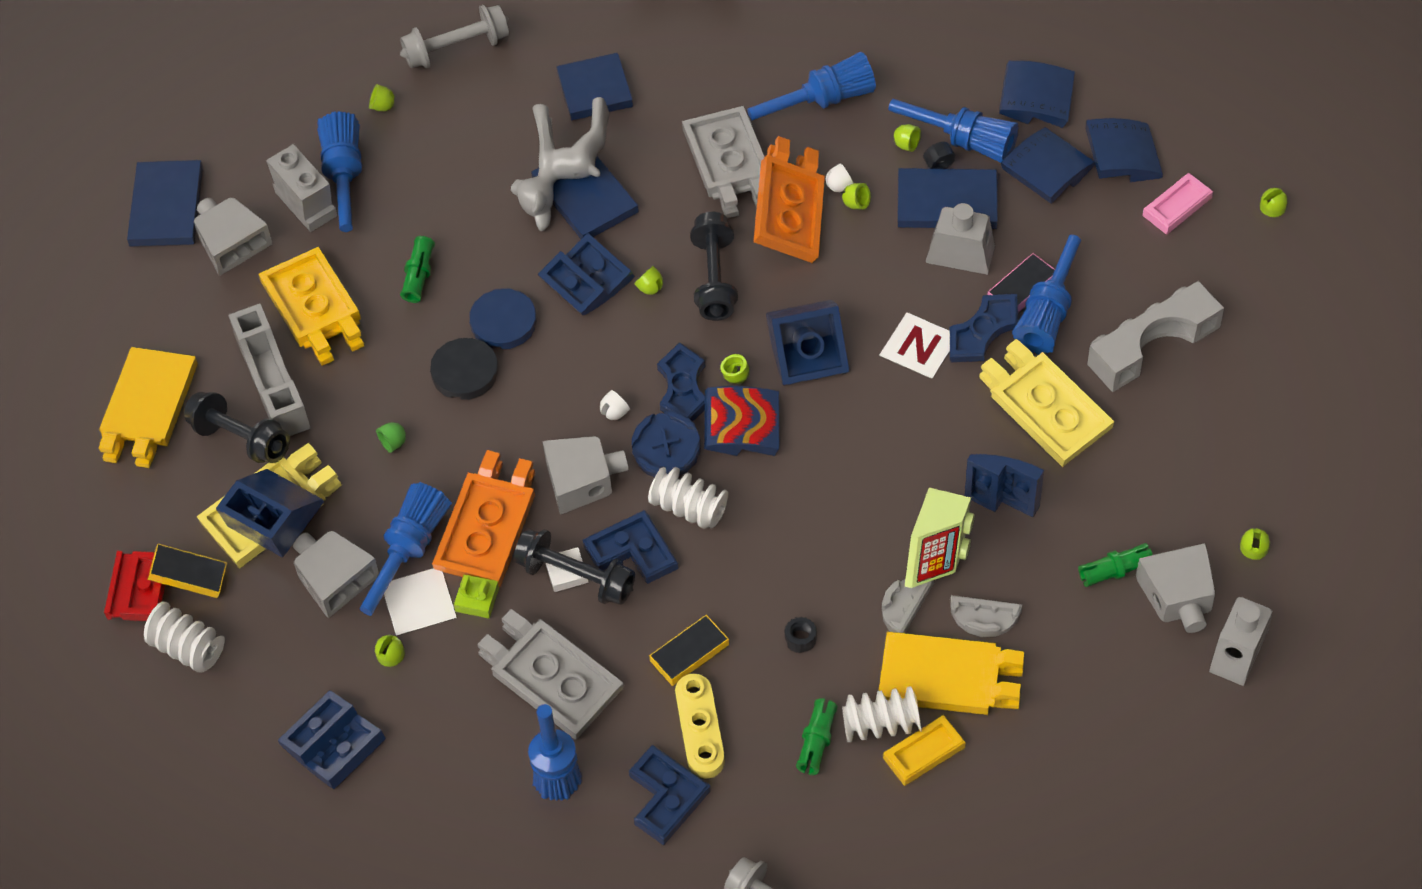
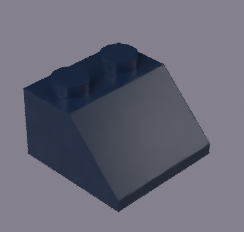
M833 300L766 313L771 346L783 385L850 372L839 307Z

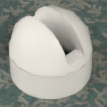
M841 163L827 172L826 184L834 192H843L846 186L853 184L849 173Z
M613 390L609 391L600 402V412L606 415V418L609 420H618L630 410L627 403Z

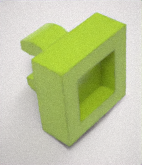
M463 575L454 602L455 612L490 619L499 591L498 581Z

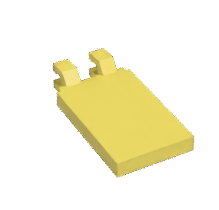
M1018 339L1006 347L1008 353L1004 356V359L1015 370L1011 375L993 358H990L981 365L983 372L980 373L979 378L991 389V397L1062 467L1113 428L1114 421L1043 352L1037 357L1034 356Z
M309 443L292 453L287 460L283 457L276 463H267L257 471L269 469L322 498L323 501L326 500L325 497H329L342 486L341 482L337 479V474L329 465L311 476L310 479L304 475L310 474L322 463L317 457V452ZM223 496L199 514L197 518L240 569L266 548L227 527L216 510V507L224 498Z

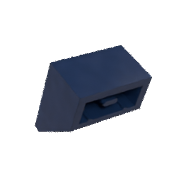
M265 469L236 480L218 504L216 510L227 527L283 558L324 501L322 498L269 469Z

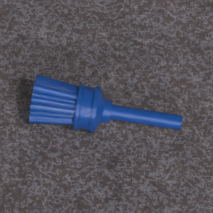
M858 52L831 67L825 65L819 70H811L808 83L802 84V89L747 109L748 115L751 120H755L804 101L808 103L815 101L822 109H825L828 105L840 103L841 99L872 93L876 89L873 70L867 56L863 52Z
M892 99L888 108L891 112L941 127L944 133L950 134L952 146H960L967 151L975 150L1000 163L1014 150L1018 137V123L984 117L982 112H974L967 107H963L956 115L949 113L946 116Z
M334 111L318 119L317 131L322 148L320 154L322 162L321 171L324 176L336 183L339 229L342 232H349L353 229L349 182L362 171L361 151L358 148L360 124H358L359 121L355 118V114L342 113L341 111L336 113Z
M1069 235L1052 278L1046 282H1038L1033 285L1030 296L1026 301V310L1012 331L1015 340L1018 339L1032 353L1040 355L1042 352L1044 354L1053 352L1060 322L1066 318L1072 303L1071 295L1066 290L1064 282L1081 243V239L1076 235Z
M422 482L410 485L398 516L392 519L390 528L384 533V540L390 546L387 551L389 557L359 608L364 614L373 615L402 562H407L409 557L421 558L424 555L425 547L432 540L431 533L452 504L442 491H438L436 488Z
M542 704L536 711L540 733L532 739L528 749L530 764L533 769V786L536 787V790L539 791L543 799L549 797L550 800H563V798L568 800L571 794L578 790V785L582 783V775L577 764L575 743L569 734L555 729L551 707L547 704Z

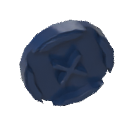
M509 288L495 289L483 294L474 302L470 310L472 333L477 340L485 342L490 348H493V346L501 347V349L514 348L528 340L535 330V307L531 299L520 291Z
M663 411V413L647 416L636 427L632 436V453L638 466L646 474L653 477L656 476L662 467H666L667 474L674 467L680 469L679 476L687 473L696 464L701 452V438L695 424L684 414L674 411Z

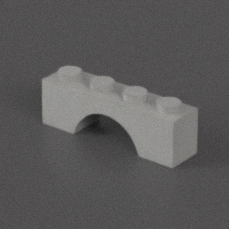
M1199 281L1188 287H1181L1174 292L1172 297L1162 303L1152 304L1145 313L1135 319L1125 320L1118 329L1110 334L1098 336L1090 345L1087 365L1114 392L1140 376L1143 360L1141 349L1145 344L1153 339L1165 336L1179 337L1194 344L1220 328L1224 307Z
M259 303L229 314L235 338L268 417L279 422L282 429L289 436L310 429L304 405L294 381L291 380L261 304Z

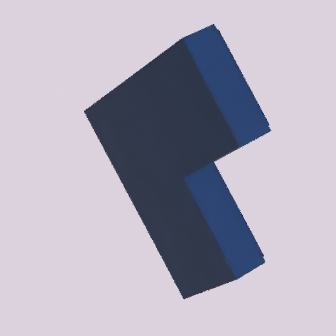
M645 510L582 540L583 546L596 568L606 570L609 564L616 558L622 561L631 558L647 584L678 569V562Z
M651 745L629 770V776L654 794L653 798L634 818V824L663 846L711 791L709 784L654 745Z

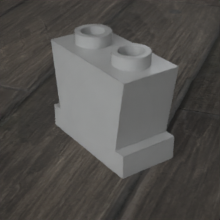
M294 144L266 160L275 183L273 184L275 193L310 232L337 217L336 208L332 205L330 184Z

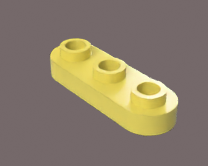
M688 674L677 682L675 688L689 770L699 778L708 779L717 776L722 771L725 763L715 702L709 680L700 674ZM691 687H697L700 689L696 693H690L687 691ZM697 719H702L706 721L705 724L701 726H697L693 723ZM703 752H709L712 754L711 757L707 759H703L699 756Z

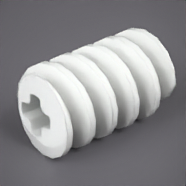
M662 467L651 484L648 495L649 503L654 506L661 505V508L667 512L673 510L674 515L677 517L685 516V519L690 523L697 521L698 526L703 529L708 527L710 529L714 528L725 511L729 492L724 489L716 497V485L711 484L706 491H703V479L699 478L692 486L690 485L692 480L690 473L687 472L679 480V468L674 467L667 474L666 467Z
M162 601L157 604L145 624V642L150 646L156 647L160 652L167 653L171 658L179 660L183 665L190 666L196 672L202 673L214 666L223 651L225 637H216V631L212 627L204 629L205 625L202 621H195L193 623V618L189 614L181 617V610L178 608L170 610V605L167 602Z
M911 686L906 688L905 698H901L895 688L892 689L890 700L885 698L881 690L877 691L875 702L871 701L867 693H863L860 704L856 703L853 695H848L846 706H842L847 742H852L854 731H857L861 740H867L869 729L873 731L876 738H881L884 727L887 728L891 736H896L898 725L902 726L905 734H911L912 725L916 723L920 732H922L917 697Z

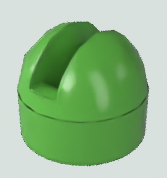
M389 422L376 429L378 439L390 453L400 448L405 442L406 432L399 423Z

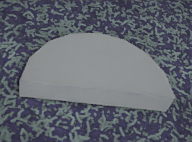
M905 579L902 581L897 580L886 590L882 601L883 622L890 632L906 633L932 588L934 580L913 588L905 587Z
M950 596L951 614L957 625L967 633L979 637H996L1008 632L1018 622L1022 612L1023 604Z

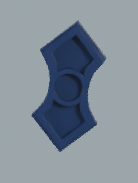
M1017 294L983 295L981 306L971 319L949 327L951 363L985 361L986 351L991 342L999 335L1014 330L1018 323Z
M680 342L657 363V370L668 383L667 392L660 401V411L681 413L693 422L705 411V396L697 385L698 377L705 368V360Z

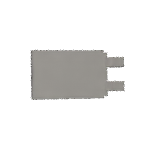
M744 106L682 121L683 132L708 196L713 197V200L720 198L724 215L727 218L739 216V211L736 207L738 205L736 194L750 190L757 208L761 161L765 156Z
M510 609L502 618L504 623L502 629L516 640L515 644L507 650L502 644L487 634L478 643V648H480L479 655L493 666L491 670L495 678L535 709L542 704L549 705L552 709L554 724L577 740L623 690V682L541 619L536 624L533 623L531 625L525 618Z

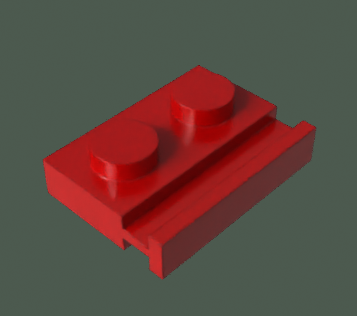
M117 551L104 610L107 620H112L113 617H120L123 620L147 621L152 610L157 604L162 602L165 584L148 580L155 552L133 551L132 554H123V551Z

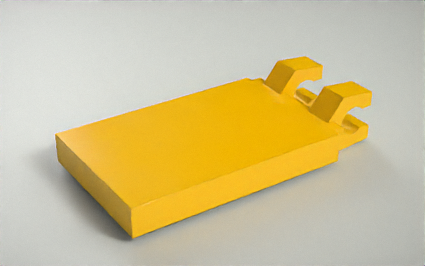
M319 247L259 273L262 285L299 346H304L305 349L312 347L315 356L322 366L334 361L333 355L329 351L331 350L330 345L326 339L339 333L343 334L352 352L364 347V342L360 338L361 332L357 327L360 324L359 320H361L359 310Z
M131 347L99 428L102 435L99 450L104 452L103 461L117 463L125 440L135 441L131 453L133 457H137L135 461L136 466L150 468L156 454L157 445L168 446L198 365L195 356Z
M887 632L879 691L882 690L885 698L890 700L892 689L896 688L901 698H905L906 688L911 686L916 694L918 707L984 715H988L989 707L1019 709L1021 684L1003 681L997 683L998 675L1022 677L1024 652L1010 649L1001 651V647H996V643Z

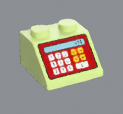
M934 488L928 489L911 534L905 587L913 588L953 574L957 569L959 560L967 559L971 539L965 538V535H970L975 517L974 513L969 512L970 497Z

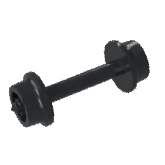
M714 211L705 212L696 217L694 227L690 232V239L693 245L707 251L708 283L701 285L695 290L693 294L694 303L699 307L700 315L703 318L719 321L727 319L733 314L734 305L738 301V291L736 288L728 283L721 282L719 250L732 243L734 230L729 225L728 218L724 214Z
M197 392L187 401L184 409V418L191 425L195 433L201 436H209L220 427L247 440V455L257 463H276L286 455L289 449L290 436L276 420L265 418L254 427L226 415L227 402L224 396L217 392Z
M527 529L516 543L514 562L525 567L526 573L530 575L536 574L545 562L600 584L598 601L600 603L606 604L610 601L622 605L634 590L635 571L625 567L623 561L619 558L614 559L609 564L607 570L603 571L549 549L551 532L545 529L540 532Z

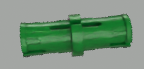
M417 236L414 239L411 258L405 264L404 271L406 277L400 296L407 302L417 303L420 301L425 279L430 276L431 267L429 263L435 242L429 237Z
M1143 543L1119 553L1115 550L1107 553V557L1079 565L1078 571L1081 580L1084 581V586L1089 587L1114 577L1116 580L1124 578L1125 573L1137 569L1139 558L1153 555L1151 549H1148V544Z
M823 698L816 699L814 702L809 726L803 730L802 739L804 743L796 763V768L800 772L805 773L808 760H811L809 775H816L820 771L824 749L831 742L830 728L838 708L836 703L829 700L826 712L822 713L825 702Z

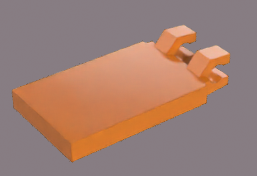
M778 136L775 139V145L771 144L768 147L767 155L761 161L754 243L813 263L819 256L825 176L816 173L819 151L806 147L804 156L799 155L797 157L796 165L788 163L790 140Z
M486 451L478 474L467 473L432 563L435 570L460 577L469 575L498 581L499 587H501L516 548V543L519 540L535 497L534 489L530 488L536 473L535 469H532V461L519 458L511 482L498 479L503 466V462L500 461V453Z

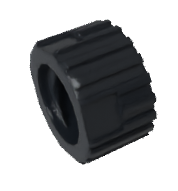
M941 141L929 147L924 152L923 159L929 169H946L955 161V154L949 143Z
M795 617V619H791L787 623L784 635L787 647L791 651L802 653L814 648L817 640V630L814 622L806 617ZM805 631L809 633L807 639H798L793 636V633Z

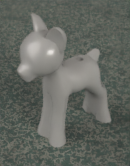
M597 97L593 99L591 128L571 148L555 149L552 118L549 117L548 107L544 104H537L532 107L540 141L538 176L525 180L516 179L511 186V192L518 197L522 209L527 214L535 217L539 231H545L550 224L551 207L554 197L553 184L556 180L579 179L589 177L590 175L600 176V171L595 167L597 154L605 146L607 125L610 118L604 98Z

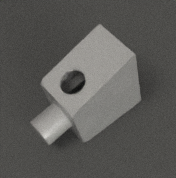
M205 198L198 204L197 211L200 215L195 218L194 224L199 239L220 276L272 245L267 224L235 198H228L218 205L212 198Z
M965 203L958 204L954 208H942L933 233L926 263L988 275L995 249L990 217L986 214L973 212V208Z
M596 436L543 441L545 460L560 514L609 496L612 493L610 475L628 471L624 450L604 455L600 439Z
M334 531L327 532L318 541L309 533H303L293 544V548L300 554L294 561L298 577L328 618L376 580L379 575L375 558Z
M1205 543L1139 558L1136 578L1159 618L1163 622L1181 619L1187 633H1195L1204 629L1207 624L1203 614L1212 610L1215 597Z
M1238 597L1218 639L1209 672L1244 686L1269 631L1273 611L1268 607L1243 597ZM1232 648L1238 649L1243 657H1232L1230 655Z

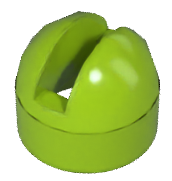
M376 84L370 97L369 108L382 112L390 110L394 106L395 97L392 90Z
M910 124L899 126L894 132V141L897 147L910 152L917 148L921 137L920 128Z
M853 183L846 186L844 189L845 193L842 194L844 204L851 209H866L871 198L869 187L865 183Z
M1279 188L1266 190L1260 201L1262 213L1269 217L1283 215L1288 203L1286 194Z
M652 266L634 285L644 294L653 295L662 288L663 277Z
M730 355L720 365L724 378L731 384H741L749 376V365L742 355ZM737 366H741L740 371L737 372Z
M1249 529L1243 534L1240 542L1242 554L1253 560L1265 557L1270 546L1269 536L1262 529ZM1253 538L1259 539V548L1252 547Z
M390 634L382 636L375 645L376 658L383 666H396L404 659L405 650L403 643L396 636ZM387 645H389V647H388V649H387V651H386V654H385V655L382 654V652L385 650V648L387 647Z

